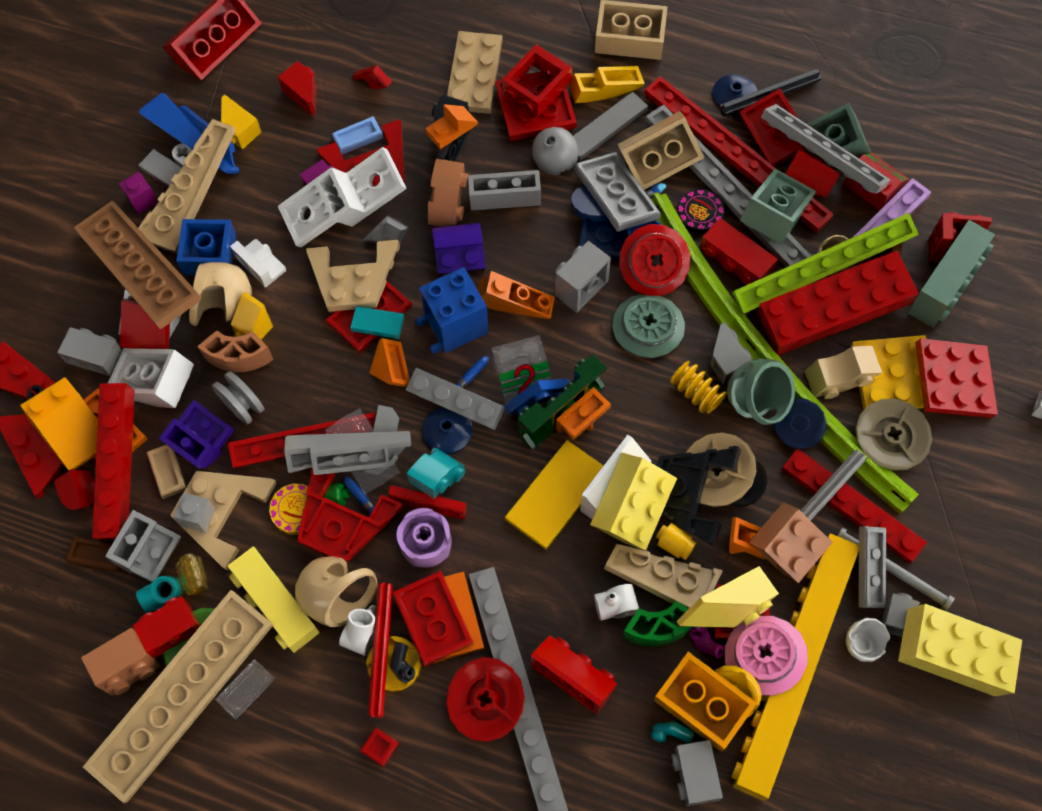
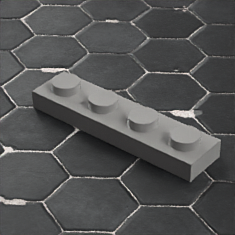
M418 368L415 369L406 388V391L493 430L496 429L505 409L504 406Z

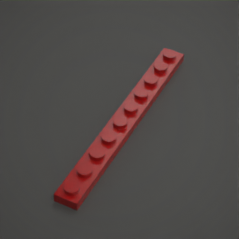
M661 76L645 88L644 95L659 107L664 104L672 114L680 111L686 118L693 135L759 188L773 170L777 169ZM812 198L799 220L815 233H818L832 220L834 214L816 199Z

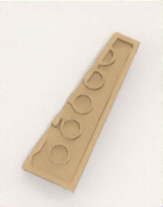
M214 119L211 120L194 145V149L184 160V166L180 172L173 176L171 179L172 183L165 193L162 192L152 212L149 211L138 229L154 246L178 254L182 219H195L236 130L233 126Z

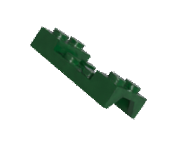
M594 354L587 359H581L575 365L574 381L569 382L565 386L560 396L557 398L552 397L545 404V409L536 402L532 407H525L518 415V436L532 451L556 431V419L593 387L598 392L605 388L599 376L607 370V367Z

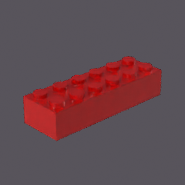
M898 251L762 302L759 304L757 315L773 350L779 356L914 303L919 292Z

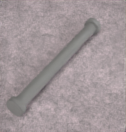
M842 527L837 536L859 545V540L846 533L847 530ZM886 558V570L942 605L941 608L947 611L955 599L953 596H946Z

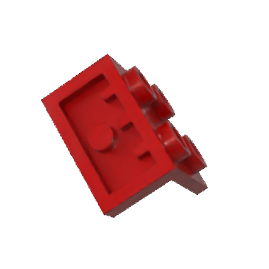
M955 212L942 213L929 236V262H940L943 255L947 253L949 245L953 244L968 220L988 229L992 223L991 217H983L977 214L961 215Z

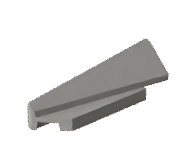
M409 431L289 435L285 437L284 449L288 473L313 467L314 475L389 467L397 461L398 455L406 446H411V436Z

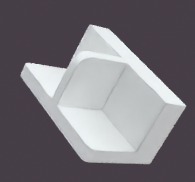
M254 239L246 247L238 241L230 246L235 259L265 288L286 272L285 266L272 254L270 247L267 244L262 245L257 239Z

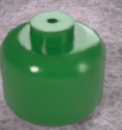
M333 483L330 484L324 498L345 506L346 499L350 498V492L344 484Z

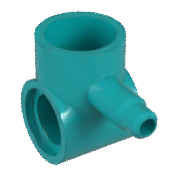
M161 576L149 585L136 591V596L146 613L155 612L162 608L163 604L169 599L182 596L184 587L182 582L176 577ZM166 582L172 587V592L168 597L162 593V587Z

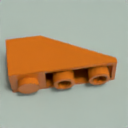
M490 271L479 280L477 290L487 308L537 318H551L554 296L493 271Z

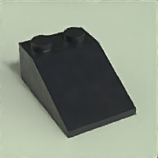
M442 95L439 102H436L433 106L432 116H434V122L444 116L443 105L445 104L464 106L469 112L468 102ZM470 130L442 149H439L437 146L438 159L456 162Z

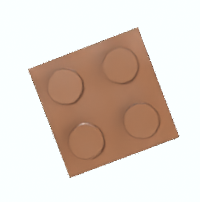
M783 502L749 543L782 575L799 583L831 545L832 541L798 508Z
M132 628L81 657L95 686L112 696L125 693L131 688V684L138 680L142 681L150 678L155 674L154 670L161 667L157 658L152 657L146 652L136 631Z

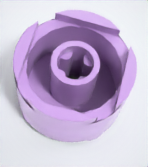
M428 508L415 509L407 513L398 526L397 541L401 553L412 566L421 568L433 567L449 556L452 538L448 522L441 514ZM427 535L428 540L422 541V536Z

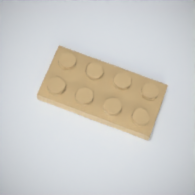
M458 32L447 96L468 102L469 112L491 114L503 42L502 35Z

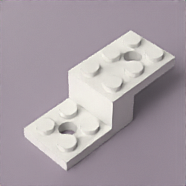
M382 147L347 173L332 167L278 205V208L295 245L303 247L337 222L353 227L407 188L388 150ZM376 175H379L380 182L374 187L373 179ZM309 208L311 211L310 217L305 220V210Z

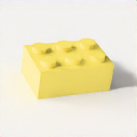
M622 453L590 525L625 544L646 551L677 478L644 458Z

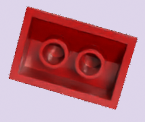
M549 636L532 653L531 668L598 715L617 687V683L614 682L615 677L605 669H601V671L591 665L593 663L592 660L583 653L575 654L569 649L571 646L562 638L557 637L555 639Z

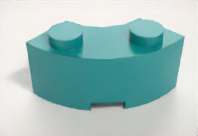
M433 448L430 455L425 453L415 462L407 472L408 483L434 499L439 493L442 494L447 487H451L454 482L458 483L466 470L462 463L440 449Z

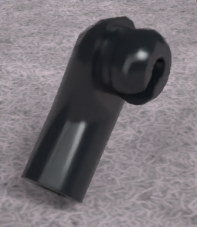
M395 643L390 669L398 680L405 683L410 682L415 677V669L405 660L408 645Z

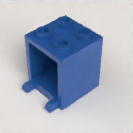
M464 267L419 287L424 315L418 317L415 323L417 326L429 323L439 341L430 347V351L433 354L444 350L445 353L450 352L489 333L487 306Z

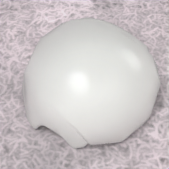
M873 618L862 619L855 622L847 631V650L859 661H875L886 653L885 648L890 640V634L885 624Z

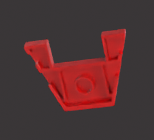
M399 119L382 125L381 128L388 143L384 148L388 150L405 184L402 122ZM336 142L318 148L317 152L322 160L324 159L329 166L332 165L335 169L347 173L380 148L348 160L343 159ZM376 175L373 179L374 187L380 182L379 175Z
M311 467L310 483L306 492L307 499L302 513L297 541L299 544L322 555L339 557L348 563L402 510L403 504L381 494L370 517H366L324 498L335 475L334 473L314 475L313 467Z

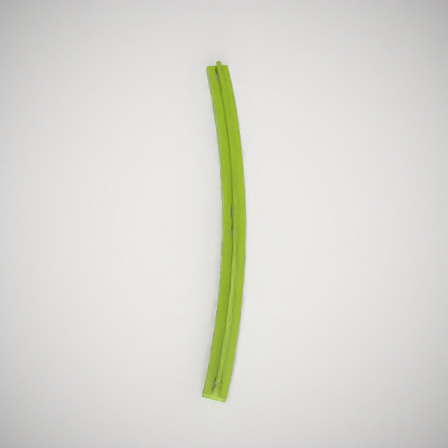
M658 192L654 193L651 201L655 206L658 205L662 212L657 221L661 225L676 230L686 241L690 252V269L686 278L718 324L721 325L725 322L729 329L735 331L738 342L742 348H746L749 351L752 360L773 359L787 366L746 315L741 314L737 303L723 286L688 233L667 194L660 195ZM747 339H748V340L751 342V344L755 347V349H756L755 351H754L753 348L749 345V343L746 341ZM789 369L794 379V399H808L819 405L825 413L827 421L826 432L820 442L842 463L855 450L863 453L857 443V438L821 404ZM865 455L866 460L854 472V475L901 515L919 494L894 472L877 466ZM894 490L896 493H898V494H899L903 499H905L906 501L903 502V501H902L899 497H897L892 491Z

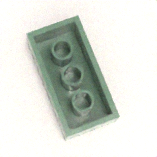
M968 220L920 291L908 314L932 328L935 327L938 321L943 323L992 250L994 245L990 242L995 234Z

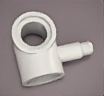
M632 584L619 585L606 592L594 594L595 606L600 621L632 616L639 608Z
M371 605L366 610L354 609L349 613L347 624L340 637V646L363 656L368 653L374 640L373 628L376 606Z

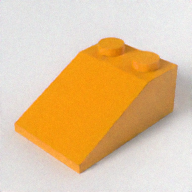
M66 377L20 405L27 419L68 471L75 470L96 456L98 419Z

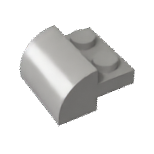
M133 510L105 557L127 572L134 573L153 582L161 574L181 536Z

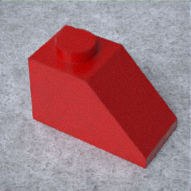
M297 61L278 76L280 87L287 96L313 116L316 111L317 87L314 79L315 74L309 66H303Z

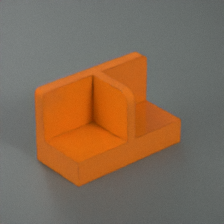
M593 387L556 419V430L559 433L564 430L575 440L586 429L591 431L594 422L611 408V404Z

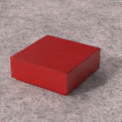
M375 727L360 752L384 767L399 745V742Z

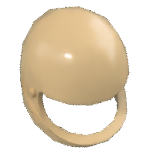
M208 262L199 264L193 288L202 300L190 308L189 323L197 326L203 312L210 308L223 309L225 321H232L241 295L246 292L252 296V287L246 273L240 267L229 263Z
M334 556L320 557L310 562L300 573L295 584V599L302 611L318 623L328 627H340L347 623L348 615L352 610L365 609L372 601L378 587L377 577L368 568H361L347 574V562L344 559ZM369 576V586L360 600L350 603L343 601L339 597L357 579Z

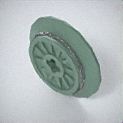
M641 294L632 296L620 304L613 317L612 329L616 341L627 352L637 357L657 358L669 354L678 347L684 337L685 321L681 311L672 301L662 296ZM648 321H652L650 326L646 325Z

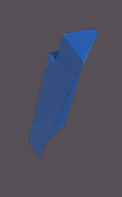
M164 93L159 94L139 110L142 116L192 150L209 125L187 106H179L178 108ZM231 141L219 169L228 174H238L239 167L235 166L232 152H235V147Z

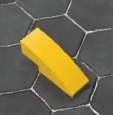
M638 66L598 67L595 73L574 74L569 88L575 103H586L605 100L632 92L643 87L645 83Z

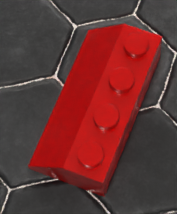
M213 0L162 48L178 66L201 81L262 23L244 0Z

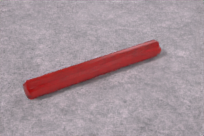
M379 583L377 589L368 716L371 718H382L384 713L393 587L390 583Z

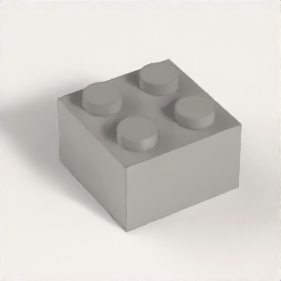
M590 241L583 246L577 247L571 258L566 263L562 262L555 271V296L578 313L608 282L611 258Z

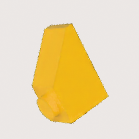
M223 95L221 97V122L235 128L236 131L231 141L243 150L261 133L258 120L228 96Z
M244 292L241 295L231 322L235 332L234 337L244 336L253 331L262 340L272 329V322L264 304Z

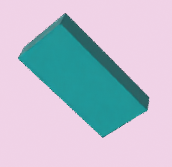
M356 306L351 331L400 339L405 317L403 313Z

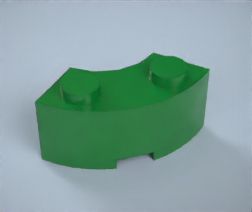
M677 601L670 608L661 612H647L638 608L624 630L622 638L631 643L647 647L671 644L684 637L693 627L679 626L677 620L689 608Z

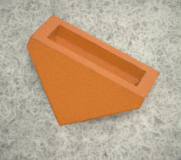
M384 338L380 339L369 374L390 385L407 387L410 378L401 342Z

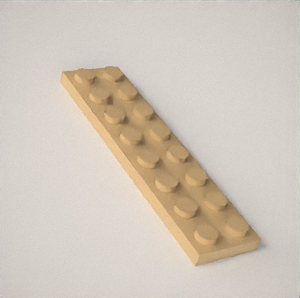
M230 590L85 763L83 768L120 801L127 803L274 624L238 594Z

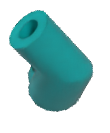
M675 721L656 723L652 727L653 732L651 733V738L659 743L665 742L666 735L674 736L686 743H690L694 736L693 730Z

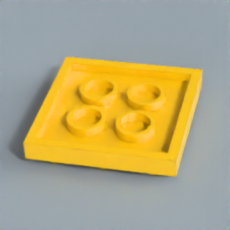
M926 335L852 342L851 347L873 346L882 371L881 374L873 378L874 382L864 387L859 386L864 410L868 405L881 399H898L912 404L917 409L924 408L915 342L920 338L926 339Z

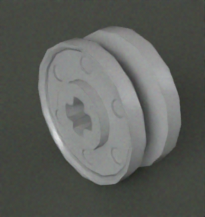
M228 371L224 377L229 386L226 388L219 382H215L212 385V389L227 408L240 421L248 425L252 422V418L247 410L250 408L260 415L265 408L248 386L233 372Z

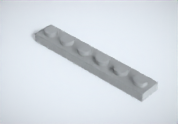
M775 104L764 110L761 118L766 120L771 127L781 130L790 140L799 142L805 146L808 152L823 158L826 164L841 170L847 178L854 179L868 192L877 194L888 186L889 178L779 105Z

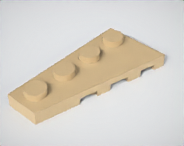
M616 544L604 568L672 604L677 601L687 608H690L700 597L714 590L723 571L716 568L713 570L702 568L700 564L692 562L686 564L674 561L675 558L668 556L663 558L654 556L648 551Z

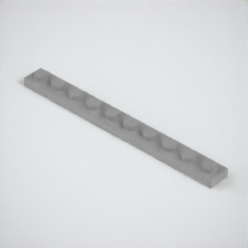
M663 104L648 114L645 122L651 127L673 114ZM695 137L704 158L689 167L741 219L753 195ZM747 227L785 267L811 257L791 234L780 244L771 241L759 231Z
M491 567L469 574L470 582L494 659H499L511 666L522 682L525 694L524 707L514 731L538 811H568L495 569Z

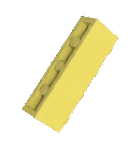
M254 546L228 565L232 571L229 578L238 589L241 586L244 587L248 592L244 596L247 602L253 608L258 606L263 612L262 615L274 624L273 627L278 632L275 639L284 650L289 647L295 653L320 633Z

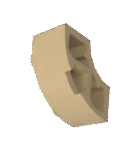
M873 346L851 347L838 355L817 359L805 370L812 394L815 397L824 396L825 399L834 398L840 392L857 386H868L874 382L873 378L882 373Z

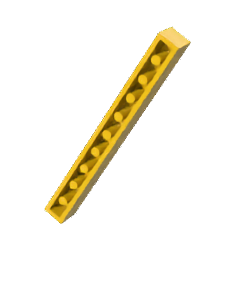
M831 533L828 538L832 543L817 560V563L808 571L806 578L810 579L808 587H802L797 600L801 603L799 611L794 610L789 620V623L800 632L807 646V666L804 674L790 690L778 695H762L763 707L761 711L756 710L751 722V726L755 727L751 737L746 736L741 748V752L745 753L742 763H736L731 778L735 779L734 788L762 801L767 800L772 791L859 551V545Z

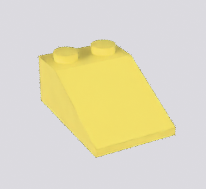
M759 566L700 597L677 620L679 626L734 628L744 622L748 626L760 617L758 613L761 614L773 606L771 600L779 593Z

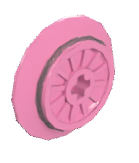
M760 616L750 625L746 626L743 622L731 632L725 645V664L727 666H737L749 672L759 684L761 695H778L790 690L802 678L807 666V646L800 632L789 622L774 616ZM770 649L771 657L766 655L764 659L761 658L760 650L766 651Z

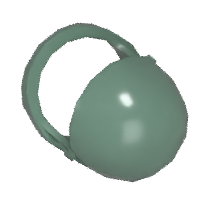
M753 359L747 361L733 372L728 381V400L737 413L746 418H753L760 424L770 425L780 422L789 413L794 402L795 385L793 376L787 366L773 359ZM769 410H777V414L770 419L761 417Z

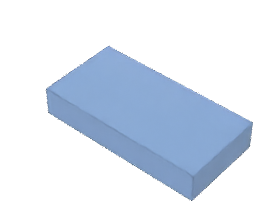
M373 116L332 133V137L343 155L382 139L383 133Z

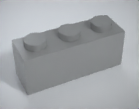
M539 170L468 175L471 211L541 205Z

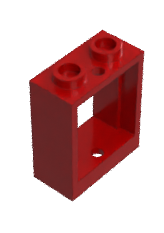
M536 44L502 79V94L508 100L522 106L526 112L533 113L538 117L572 82V67ZM533 66L553 78L538 96L517 84Z

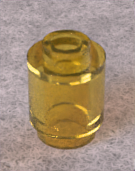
M186 554L180 557L179 562L175 564V568L182 589L186 590L187 595H195L205 591L208 588V577L201 557L194 554Z

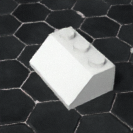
M629 435L625 437L582 494L580 511L593 519L622 453L644 458L651 463L649 457Z

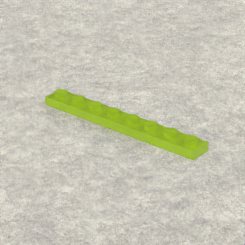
M907 213L733 291L732 294L741 314H744L759 307V304L811 284L919 234L910 214Z

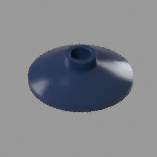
M730 74L723 76L715 83L712 95L719 107L723 103L757 91V87L745 76Z
M444 407L432 411L426 417L422 427L423 438L426 444L431 449L438 448L446 454L456 453L466 447L471 440L473 432L472 423L469 418ZM444 424H450L451 428L445 430L442 428V426Z

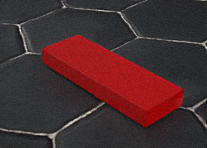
M393 485L390 486L389 498L401 502L403 506L416 509L428 508L438 514L461 520L466 518L467 506L464 502L439 496L433 499L422 492Z

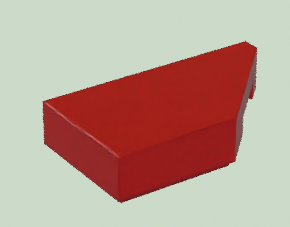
M378 65L358 70L352 76L356 81L362 79L368 82V87L374 90L387 88L392 83Z

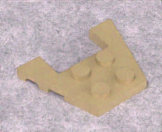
M399 241L377 242L376 263L329 267L330 251L328 246L307 248V254L328 311L354 310L356 306L376 308L386 285L388 272L393 267L395 254L400 249Z
M196 471L184 493L208 499L215 508L206 533L185 527L182 528L224 570L228 571V565L234 561L239 549L217 539V536L242 493L266 503L277 483L271 478ZM180 499L170 515L174 520V514L176 512Z

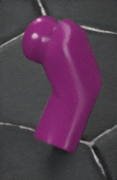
M693 626L690 629V638L693 639L699 651L717 659L723 657L725 648L713 641L705 627Z

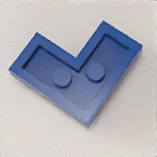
M569 379L536 381L504 405L507 414H520L525 407H532L536 402L542 403L550 400L552 397L557 398L563 393V389L570 382Z

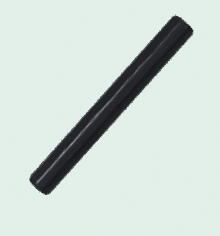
M812 70L723 103L719 106L722 116L737 113L779 88L785 95L817 83L821 80L819 70Z

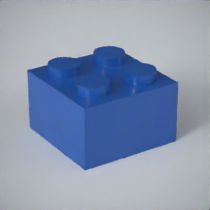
M182 219L177 263L183 275H196L199 264L222 262L233 265L234 255L230 246L236 242V232L231 220Z

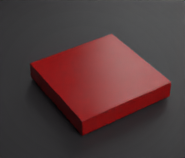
M122 300L120 347L131 349H169L170 324H167L160 330L135 300Z

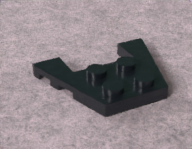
M730 446L729 449H709L701 453L692 454L688 452L660 456L657 467L677 478L661 516L715 547L721 523L715 520L696 517L709 468L735 472L741 449L738 446Z

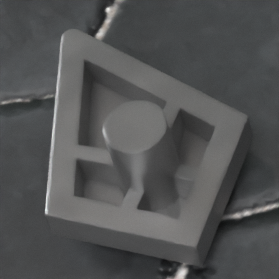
M386 216L363 241L377 244L379 241L398 240L399 244H401L408 226L390 216Z

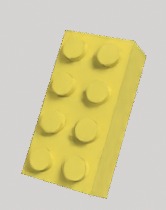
M923 604L907 609L898 661L992 696L1015 693L1022 640Z

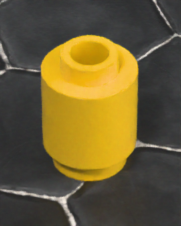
M672 523L668 527L663 525L656 536L659 540L657 545L678 559L681 557L686 560L697 543L692 540L691 535Z

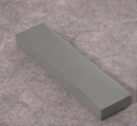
M631 92L576 133L573 137L577 142L579 150L578 160L584 159L648 110V105L634 92Z

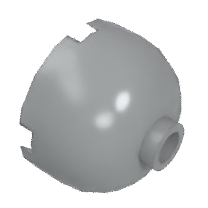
M550 127L544 129L536 136L532 145L533 160L539 170L546 174L560 175V172L572 169L577 162L579 155L577 142L572 134L564 128Z

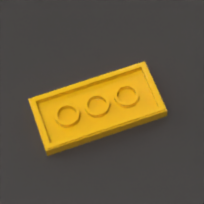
M566 440L505 516V520L547 550L580 508L583 492L603 468V465Z

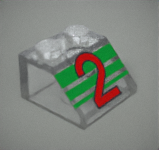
M539 335L491 348L492 362L506 404L536 381L551 380L546 354Z

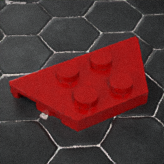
M25 414L0 416V430L34 496L39 499L44 495L43 490L51 479L55 480L61 473L64 464L30 423Z

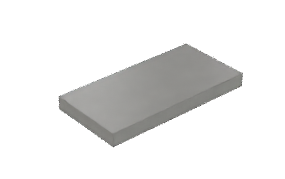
M616 152L575 164V172L617 232L660 218V211Z

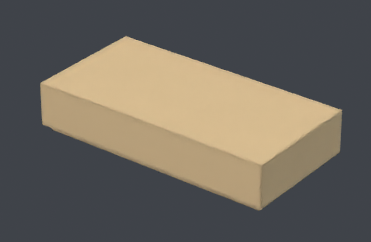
M164 445L148 451L147 455L162 499L184 492L187 486L175 450L168 445Z

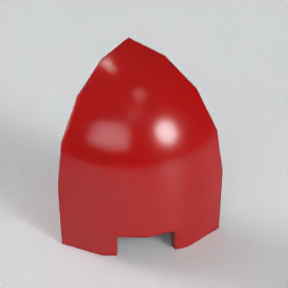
M70 470L54 480L58 496L66 508L79 510L88 507L94 501L95 483L91 471Z

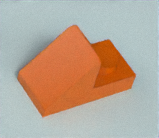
M443 105L444 116L425 128L427 136L439 149H442L478 125V121L464 106Z
M737 517L732 518L729 553L747 552L761 559H766L749 543L761 527Z

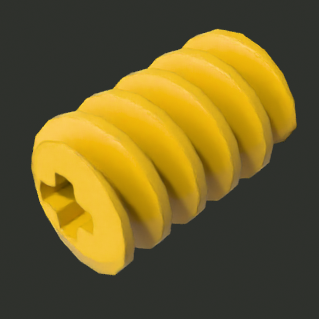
M687 361L673 374L670 380L671 384L674 386L678 385L679 392L686 391L685 397L687 399L693 398L692 404L694 406L700 405V412H707L709 414L720 405L727 392L724 391L718 395L717 391L720 386L717 384L711 388L710 384L713 379L708 378L704 381L703 377L706 372L702 371L696 374L698 365L695 364L689 367L690 361Z

